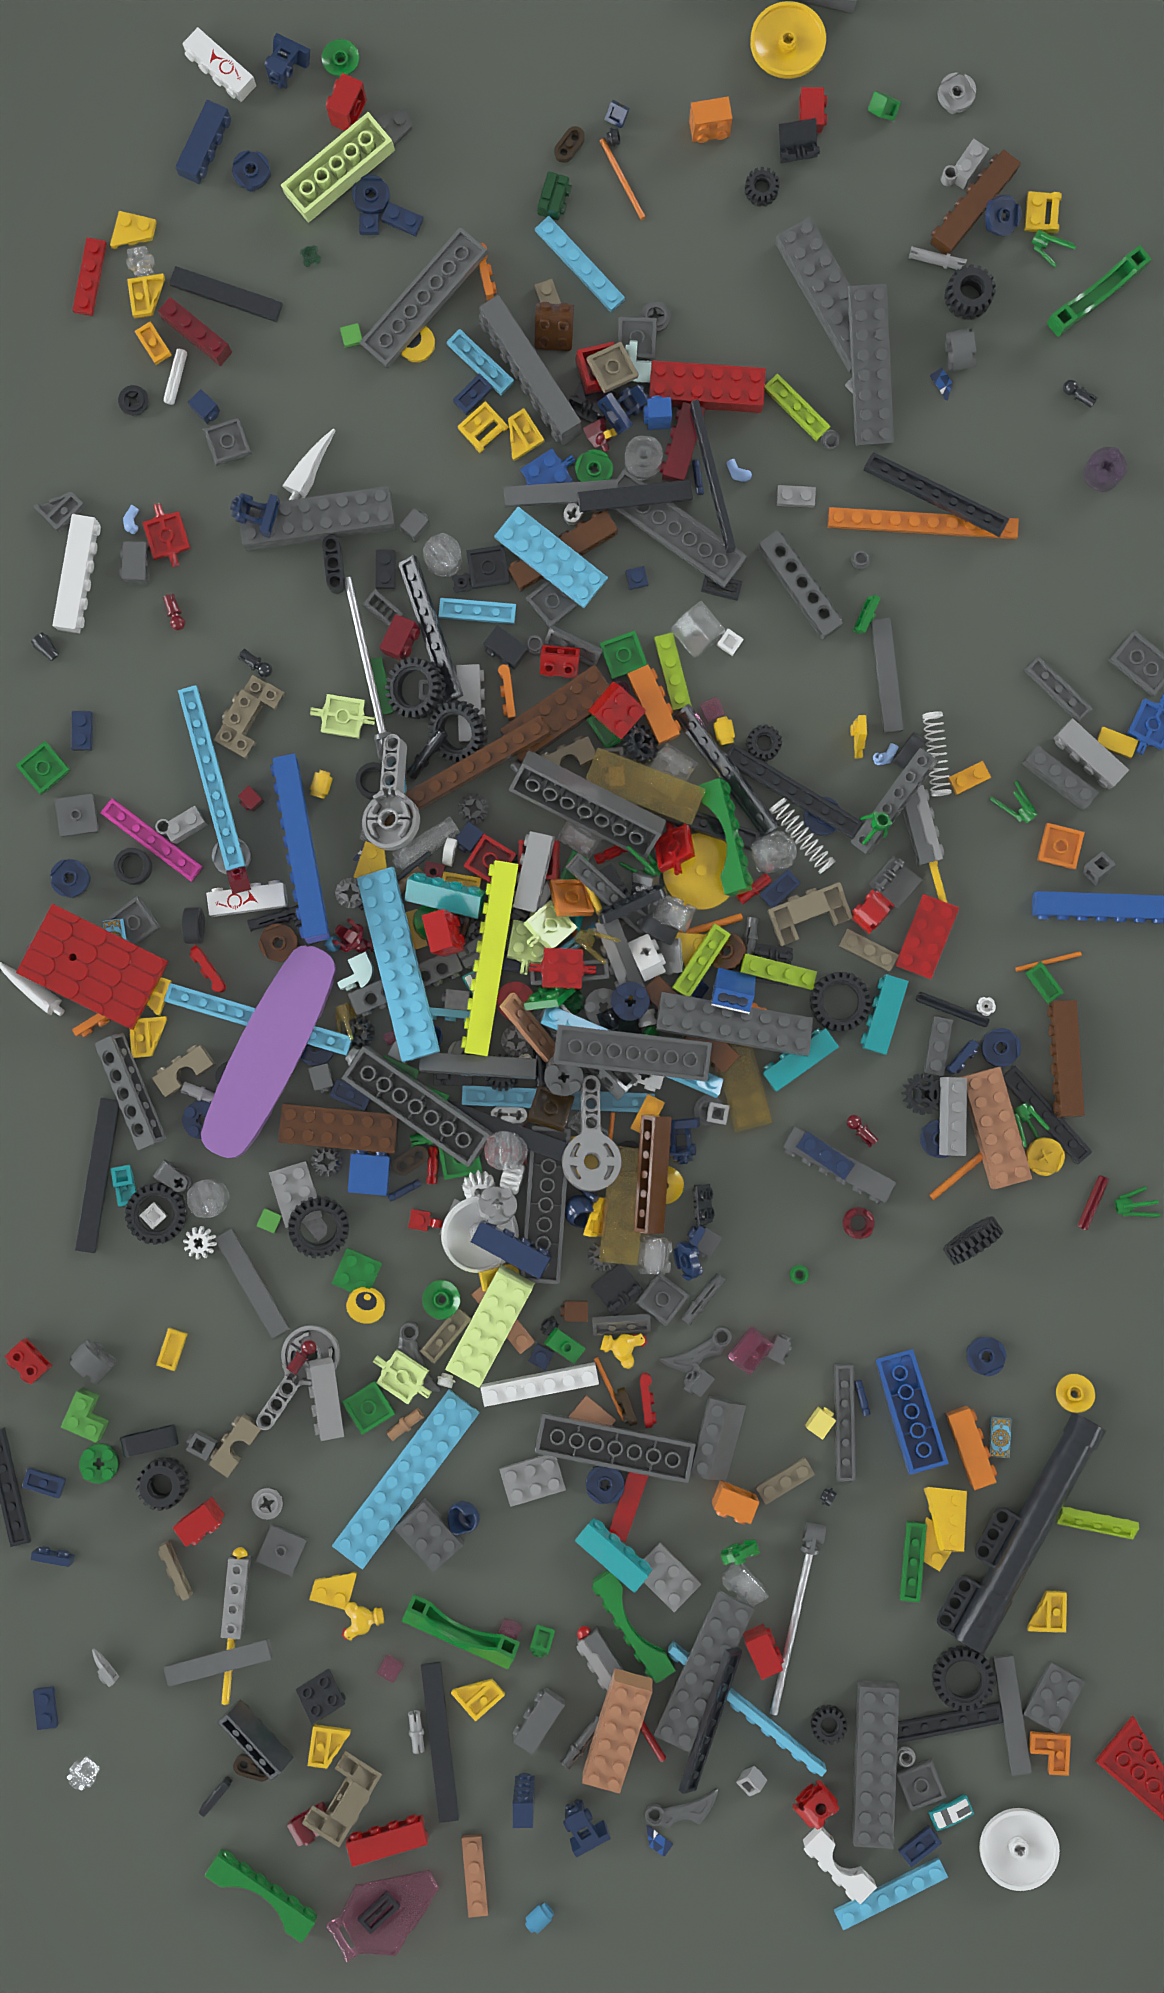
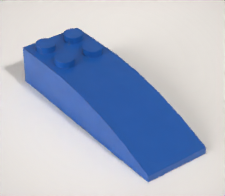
M913 1349L876 1359L886 1401L908 1474L911 1475L949 1464Z

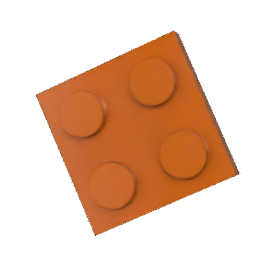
M1046 823L1037 861L1075 870L1085 832Z
M579 879L550 880L548 885L556 916L593 915V904L585 885Z

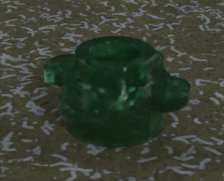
M312 245L301 249L300 255L304 259V266L309 267L313 263L319 264L321 262V257L317 253V246Z

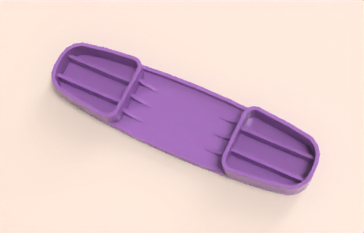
M306 945L296 948L280 968L251 1016L218 1084L201 1131L202 1142L211 1152L230 1159L242 1156L255 1141L270 1118L273 1107L287 1085L310 1039L316 1022L323 1013L337 973L336 964L332 957L323 950L314 946L307 947Z

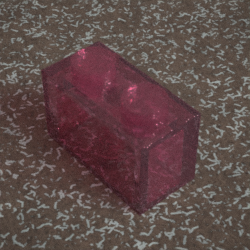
M751 1326L729 1353L728 1357L738 1368L751 1375L774 1347V1344L764 1334Z

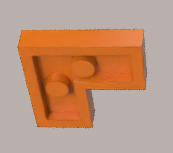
M1030 1731L1029 1752L1031 1754L1048 1755L1049 1775L1069 1776L1070 1734Z

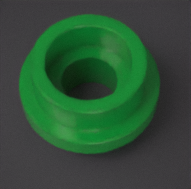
M795 1265L791 1268L790 1279L795 1284H803L808 1280L809 1272L805 1266ZM802 1271V1277L797 1278L796 1272Z

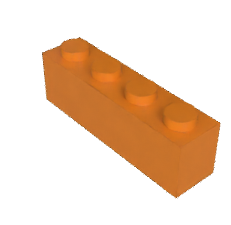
M646 665L628 673L627 679L637 701L646 709L644 716L652 734L655 736L657 745L660 746L678 738L681 727L678 721H674L672 718V707L670 703L666 704L663 698L666 695L663 687L658 686L656 682L658 677L654 668L650 669L649 665Z
M963 1406L946 1412L945 1416L971 1487L977 1490L997 1483L995 1479L997 1472L994 1465H990L988 1460L991 1457L987 1446H983L982 1439H984L981 1429L977 1428L975 1424L977 1416L974 1410H970L968 1406Z

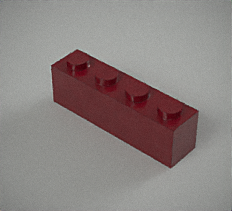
M171 297L158 310L163 321L220 367L231 355L232 351L227 342Z
M683 402L682 408L678 407L675 417V419H678L677 426L673 425L670 434L673 440L671 444H667L665 455H668L666 462H662L660 473H663L662 480L674 482L686 479L696 445L697 435L690 412V404ZM701 407L702 415L704 417L705 408Z

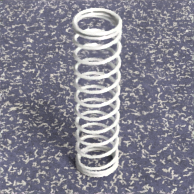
M929 712V713L923 714V715H922V716H923L922 718L925 719V720L923 721V723L928 725V726H926L923 730L926 731V732H931V733H928V734L925 735V738L928 739V740H930V741L926 742L925 745H926L927 747H933V748L928 749L927 752L930 751V750L936 749V748L946 747V745H940V746L927 745L928 743L933 742V741L946 739L945 737H943V738H928V737H926V736L931 735V734H934V733L944 732V731H945V730H938V731L926 730V728H928V727L935 726V725H941V724H944V722H940V723H926V722H925L926 720H929V719H936V718L943 717V713H942V712ZM945 752V753H929V754H931L932 756L935 757V756H939V755H946L947 753ZM942 760L938 763L948 762V760ZM933 768L934 771L930 772V774L948 770L949 768ZM929 774L930 777H937L929 782L936 785L930 789L932 791L931 796H944L952 793L950 789L932 790L936 787L950 785L951 783H932L934 780L946 778L949 775L935 776Z
M785 798L781 799L778 803H776L773 807L769 809L770 813L775 814L778 811L782 810L777 815L776 820H779L788 815L782 821L781 826H784L789 822L793 821L786 828L785 832L791 831L792 829L796 828L794 832L790 835V838H793L802 833L795 841V844H798L803 840L807 839L801 845L800 850L813 844L805 852V856L818 850L810 858L809 862H812L817 858L821 857L818 860V862L814 865L815 868L827 862L818 871L819 874H821L836 862L835 859H833V857H830L822 863L818 864L828 854V851H825L824 853L820 854L819 856L813 859V857L823 848V845L817 847L811 852L809 851L819 841V839H816L808 845L804 846L812 838L814 833H811L810 835L798 841L808 831L809 827L793 835L804 824V821L790 828V826L799 818V815H797L796 817L784 823L788 819V817L795 811V809L779 817L790 805V803H788L785 806L778 809L787 800Z

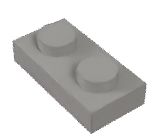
M778 485L776 506L814 508L816 487Z

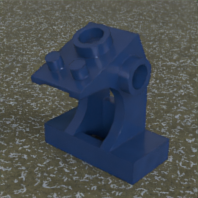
M276 33L273 37V53L266 58L265 67L269 83L272 85L274 83L277 84V87L280 89L282 87L287 89V80L293 74L292 66L297 64L307 69L310 65V49Z
M636 385L632 389L628 386L619 393L621 397L617 400L612 393H609L597 402V405L618 435L633 425L628 416L631 413L634 416L643 410L642 405L648 401L649 395L647 393L644 394L642 385ZM620 402L623 404V406H624L625 409L627 410L626 413L623 411V409H622L621 406L619 405Z
M241 493L232 500L230 510L233 511L231 516L235 517V521L242 524L249 522L260 525L259 531L262 536L270 538L280 500L278 496L270 494L268 503H258L253 501L252 496ZM251 507L261 510L259 518L249 516Z
M699 1118L671 1120L669 1157L674 1162H677V1164H687L688 1161H693V1156L696 1155V1145L692 1144L691 1128L700 1126ZM686 1134L687 1145L677 1146L676 1135Z
M576 1799L573 1805L567 1804L565 1806V1820L563 1823L567 1832L571 1831L574 1837L570 1838V1843L576 1858L611 1839L604 1820L596 1825L592 1824V1814L588 1808L585 1809L583 1800L579 1801ZM585 1827L588 1828L587 1830H585V1831H583V1832H581V1833L579 1832L580 1830H582V1829L585 1828Z

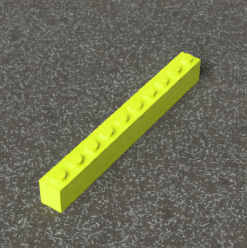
M495 860L494 864H490L488 875L492 877L491 883H487L485 895L489 896L488 902L483 904L482 914H485V921L480 923L479 933H482V939L477 942L476 952H479V958L474 961L473 967L476 977L471 980L470 985L473 996L468 999L467 1010H470L469 1018H465L464 1029H467L466 1037H462L461 1048H464V1053L488 1056L518 864Z

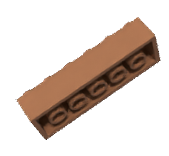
M993 1067L959 1077L967 1078V1108L979 1150L983 1157V1164L990 1188L998 1189L1032 1179L1001 1067Z
M614 1669L583 1768V1784L620 1794L652 1695V1678Z

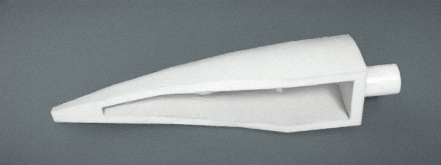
M335 429L327 433L308 451L283 484V487L292 493L289 500L305 498L314 483L323 455L335 433Z
M0 962V969L37 1006L49 1015H52L53 1012L59 1016L63 1015L65 1010L59 1006L62 1002L60 998L45 987L17 974V970Z

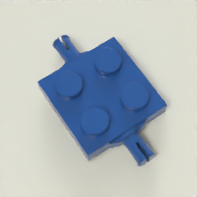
M550 449L521 468L520 471L526 478V485L573 482L567 472V467L576 461L572 455L562 461L554 450Z
M1164 693L1159 703L1143 699L1128 729L1127 734L1140 742L1136 753L1143 755L1147 745L1159 750L1164 748Z

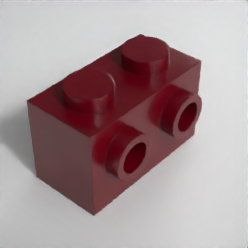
M395 614L379 649L386 656L399 661L406 660L411 654L414 641L420 635V627L415 621Z

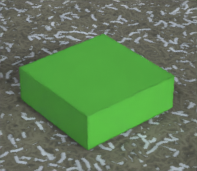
M358 323L340 327L345 348L360 345L359 342L362 340Z
M264 1208L257 1227L275 1233L282 1215Z

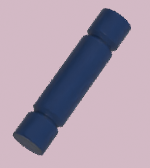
M698 459L692 460L697 495H703L704 489L701 469L699 467L700 462Z
M417 1179L413 1183H409L387 1196L390 1202H392L396 1198L422 1185Z
M576 1188L593 1203L599 1200L595 1193Z
M862 1380L854 1381L863 1416L870 1415Z

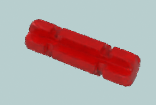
M615 845L604 850L603 853L595 854L594 859L597 864H601L606 859L608 861L621 855L622 852L626 853L628 851Z
M429 1147L428 1155L430 1157L428 1158L427 1168L429 1176H427V1184H437L438 1176L436 1174H438L439 1158L437 1156L439 1155V1147Z

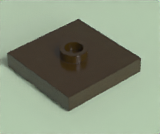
M538 1085L526 1121L564 1132L575 1097L553 1094L549 1088Z

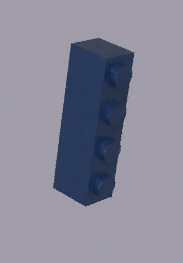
M206 100L175 166L179 176L197 184H200L201 180L206 177L207 167L214 160L215 150L222 143L223 133L231 123V117L227 108Z
M488 1220L480 1222L470 1241L471 1243L538 1279L542 1277L552 1256L548 1255V1250L542 1247L537 1249L531 1246V1241L523 1237L520 1240L514 1236L515 1233L506 1228L502 1230L497 1225L489 1223Z
M521 1773L519 1776H515L513 1828H533L535 1776H531L529 1773Z

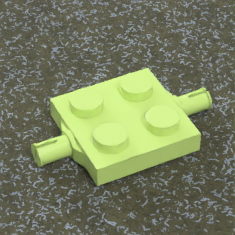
M327 694L323 709L311 707L310 715L322 718V733L357 739L360 737L363 724L375 725L376 721L375 717L365 716V700Z
M551 900L524 923L533 934L527 940V944L530 947H533L539 941L546 948H556L577 928L569 916H556Z
M530 911L529 918L535 913ZM513 920L507 958L519 961L521 963L520 974L524 972V975H527L530 963L541 964L544 958V948L546 947L539 941L533 947H530L527 944V940L533 934L524 925L525 922Z
M396 1350L387 1362L378 1355L376 1356L373 1363L382 1368L381 1376L376 1382L378 1385L407 1404L412 1401L417 1393H420L427 1399L429 1398L432 1391L423 1386L424 1379L429 1370L399 1350Z

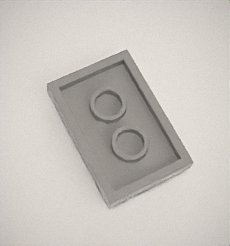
M307 1161L269 1172L285 1228L288 1227L290 1214L292 1211L294 1212L296 1205L299 1206L301 1201H307L309 1197L317 1198ZM322 1211L309 1213L302 1220V1223L322 1217Z
M541 1455L499 1468L510 1507L566 1490L557 1457Z
M660 1541L643 1558L653 1569L644 1583L673 1612L701 1585V1582Z

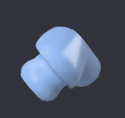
M735 459L726 462L731 477L734 480L746 482L751 479V471L738 468Z
M133 505L130 506L123 517L124 529L131 534H135L138 531V526L134 524V518L139 509Z
M890 743L886 752L874 754V763L877 765L891 763L899 747Z

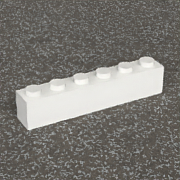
M72 514L53 620V627L60 631L80 634L81 628L84 627L85 619L83 613L88 605L86 596L87 591H90L91 580L89 578L90 573H93L94 570L93 555L97 553L96 538L100 535L101 526L95 517Z
M592 1362L485 1383L481 1385V1393L484 1407L598 1385L599 1379L596 1364Z

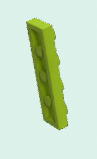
M778 373L765 385L764 390L816 442L824 432L830 429L831 426Z
M672 632L656 636L654 641L673 711H677L688 704L691 705Z
M713 924L672 988L683 996L690 997L731 934L717 924Z
M744 954L740 973L808 990H813L817 971L750 954Z
M1062 1507L1057 1516V1524L1132 1540L1139 1530V1522L1077 1510L1071 1507Z

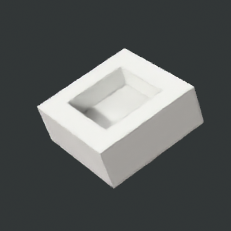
M727 629L717 646L733 656L744 639L730 629Z
M153 1202L140 1214V1217L152 1229H155L168 1216L156 1202Z

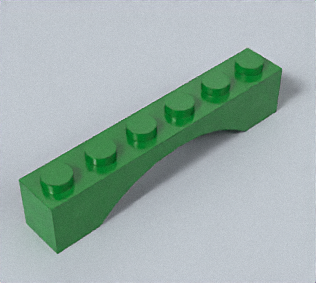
M1139 245L1090 288L1055 311L1046 324L1059 338L1146 269L1152 260L1151 257Z
M720 778L700 784L698 786L702 803L709 807L718 817L726 835L727 857L720 876L724 894L732 897L751 891L753 879L747 870L748 859L743 853L744 843L738 833L739 823L734 816L735 806L729 796L731 792L728 782Z
M608 1569L593 1578L592 1589L597 1597H602L604 1601L602 1603L607 1613L611 1612L614 1616L613 1622L618 1630L622 1629L624 1632L623 1638L629 1647L632 1645L635 1649L634 1655L639 1663L643 1662L646 1669L644 1671L646 1675L654 1679L657 1684L676 1671L675 1664L666 1650L646 1641L630 1624L622 1602L623 1583Z
M413 1594L402 1618V1622L505 1669H509L520 1642L503 1634L485 1633L463 1626L444 1615L432 1602Z
M221 1849L206 1871L205 1877L219 1887H240L262 1896L277 1911L285 1932L300 1943L304 1941L316 1922L317 1915L312 1908L303 1906L296 1897L289 1896L283 1892L279 1885L267 1881L263 1874L251 1870L247 1863L238 1861L229 1851Z

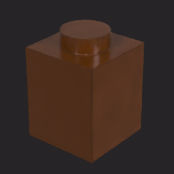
M565 1300V1305H561V1316H565V1321L588 1322V1300Z

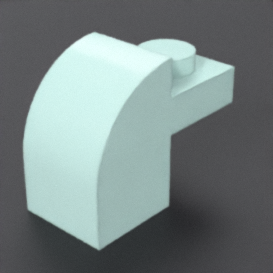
M630 340V345H626L625 350L639 374L638 378L633 381L650 383L651 361L636 360L638 341Z
M363 952L348 960L354 974L337 982L341 990L346 989V991H350L357 987V983H359L361 988L371 983L374 976V967L368 954Z

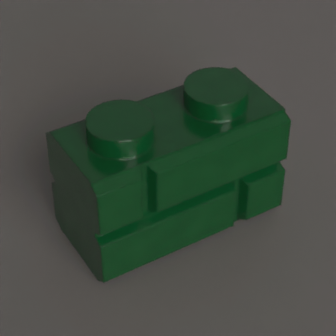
M550 171L547 172L537 206L538 215L550 216L554 220H559L560 215L565 214L567 206L565 198L566 196L570 197L572 190L569 177Z

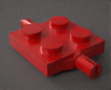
M161 503L155 504L153 507L156 516L151 520L142 522L153 559L169 557L172 567H178L180 564L177 555L180 552L191 549L179 511L164 514Z
M666 822L667 831L659 837L654 845L658 868L662 873L674 868V874L680 875L682 874L681 863L695 857L690 827L685 823L680 827L674 828L673 824Z
M544 948V958L541 964L530 963L529 971L541 972L543 977L542 988L581 989L584 973L596 974V966H584L583 949Z

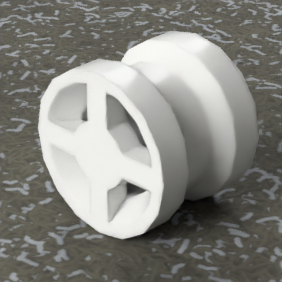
M655 1009L647 1010L639 1018V1028L657 1024V1020L654 1018Z

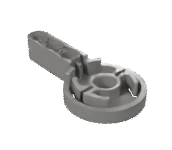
M395 734L388 735L384 740L380 791L373 796L374 799L366 807L362 819V827L367 839L383 850H397L409 844L417 834L420 825V814L417 806L404 795L407 745ZM391 814H395V822L391 826H385L386 818Z
M589 1075L584 1078L580 1088L581 1133L566 1146L562 1156V1168L566 1178L572 1185L578 1189L593 1192L606 1188L617 1178L621 1168V1155L616 1144L601 1132L600 1081L596 1076ZM585 1082H593L595 1088L593 1090L587 1089ZM587 1100H592L594 1102V1109L587 1108ZM586 1120H593L595 1128H588ZM593 1155L597 1158L598 1166L596 1169H588L585 1166L584 1159L586 1156Z
M305 1325L294 1330L286 1338L281 1351L282 1367L285 1376L256 1419L257 1426L260 1429L268 1430L276 1423L300 1386L312 1385L311 1379L308 1380L306 1368H309L308 1361L304 1363L297 1375L286 1368L292 1361V1353L294 1359L296 1351H302L301 1346L304 1341L312 1340L316 1343L317 1359L333 1356L334 1369L336 1370L340 1360V1347L337 1339L329 1330L318 1325ZM284 1383H290L293 1386V1391L287 1392L284 1389ZM274 1399H279L282 1402L281 1408H276L273 1405ZM262 1416H269L271 1424H265L262 1421Z

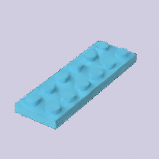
M520 507L516 508L494 536L496 540L583 608L587 606L608 580L605 574Z

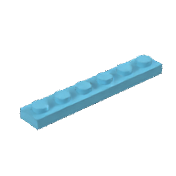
M550 216L535 227V232L610 312H613L625 301L622 293Z
M936 1857L877 1887L861 1904L856 1900H851L835 1908L834 1912L842 1929L845 1930L948 1878L939 1857Z

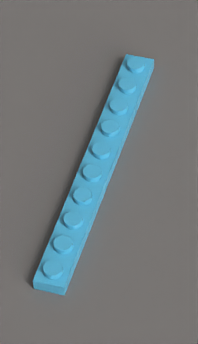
M195 685L178 690L225 869L230 871L234 868L246 867L198 687Z
M172 983L169 984L164 1002L247 1026L256 1009ZM315 1026L307 1044L347 1056L353 1037Z
M557 1007L546 1008L541 1024L557 1030L558 1024L608 1030ZM708 1073L707 1081L668 1077L715 1098L719 1096L723 1083L722 1078Z
M462 1086V1105L531 1108L537 1089L508 1088L505 1091V1088H502V1091H498V1088L493 1090L492 1087ZM580 1091L571 1094V1096L575 1097L571 1110H580ZM600 1091V1111L639 1112L649 1093H625L617 1100L610 1092ZM592 1100L586 1101L587 1108H595Z
M674 1640L668 1646L669 1656L678 1663L680 1661L685 1665L690 1653ZM732 1687L730 1688L727 1700L735 1711L744 1713L746 1719L754 1725L756 1723L761 1727V1731L766 1736H772L776 1739V1743L782 1749L787 1748L792 1752L791 1755L797 1761H803L810 1772L813 1774L817 1773L821 1777L825 1774L827 1770L823 1761Z

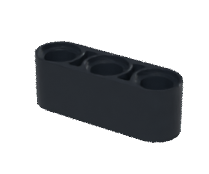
M328 535L322 541L326 583L332 593L340 594L345 589L342 548L336 536ZM336 543L334 549L327 548L328 544ZM333 561H337L338 566L336 568H330V563ZM334 580H340V584L337 587L331 586V583Z
M175 1424L120 1437L124 1457L156 1451L179 1444Z

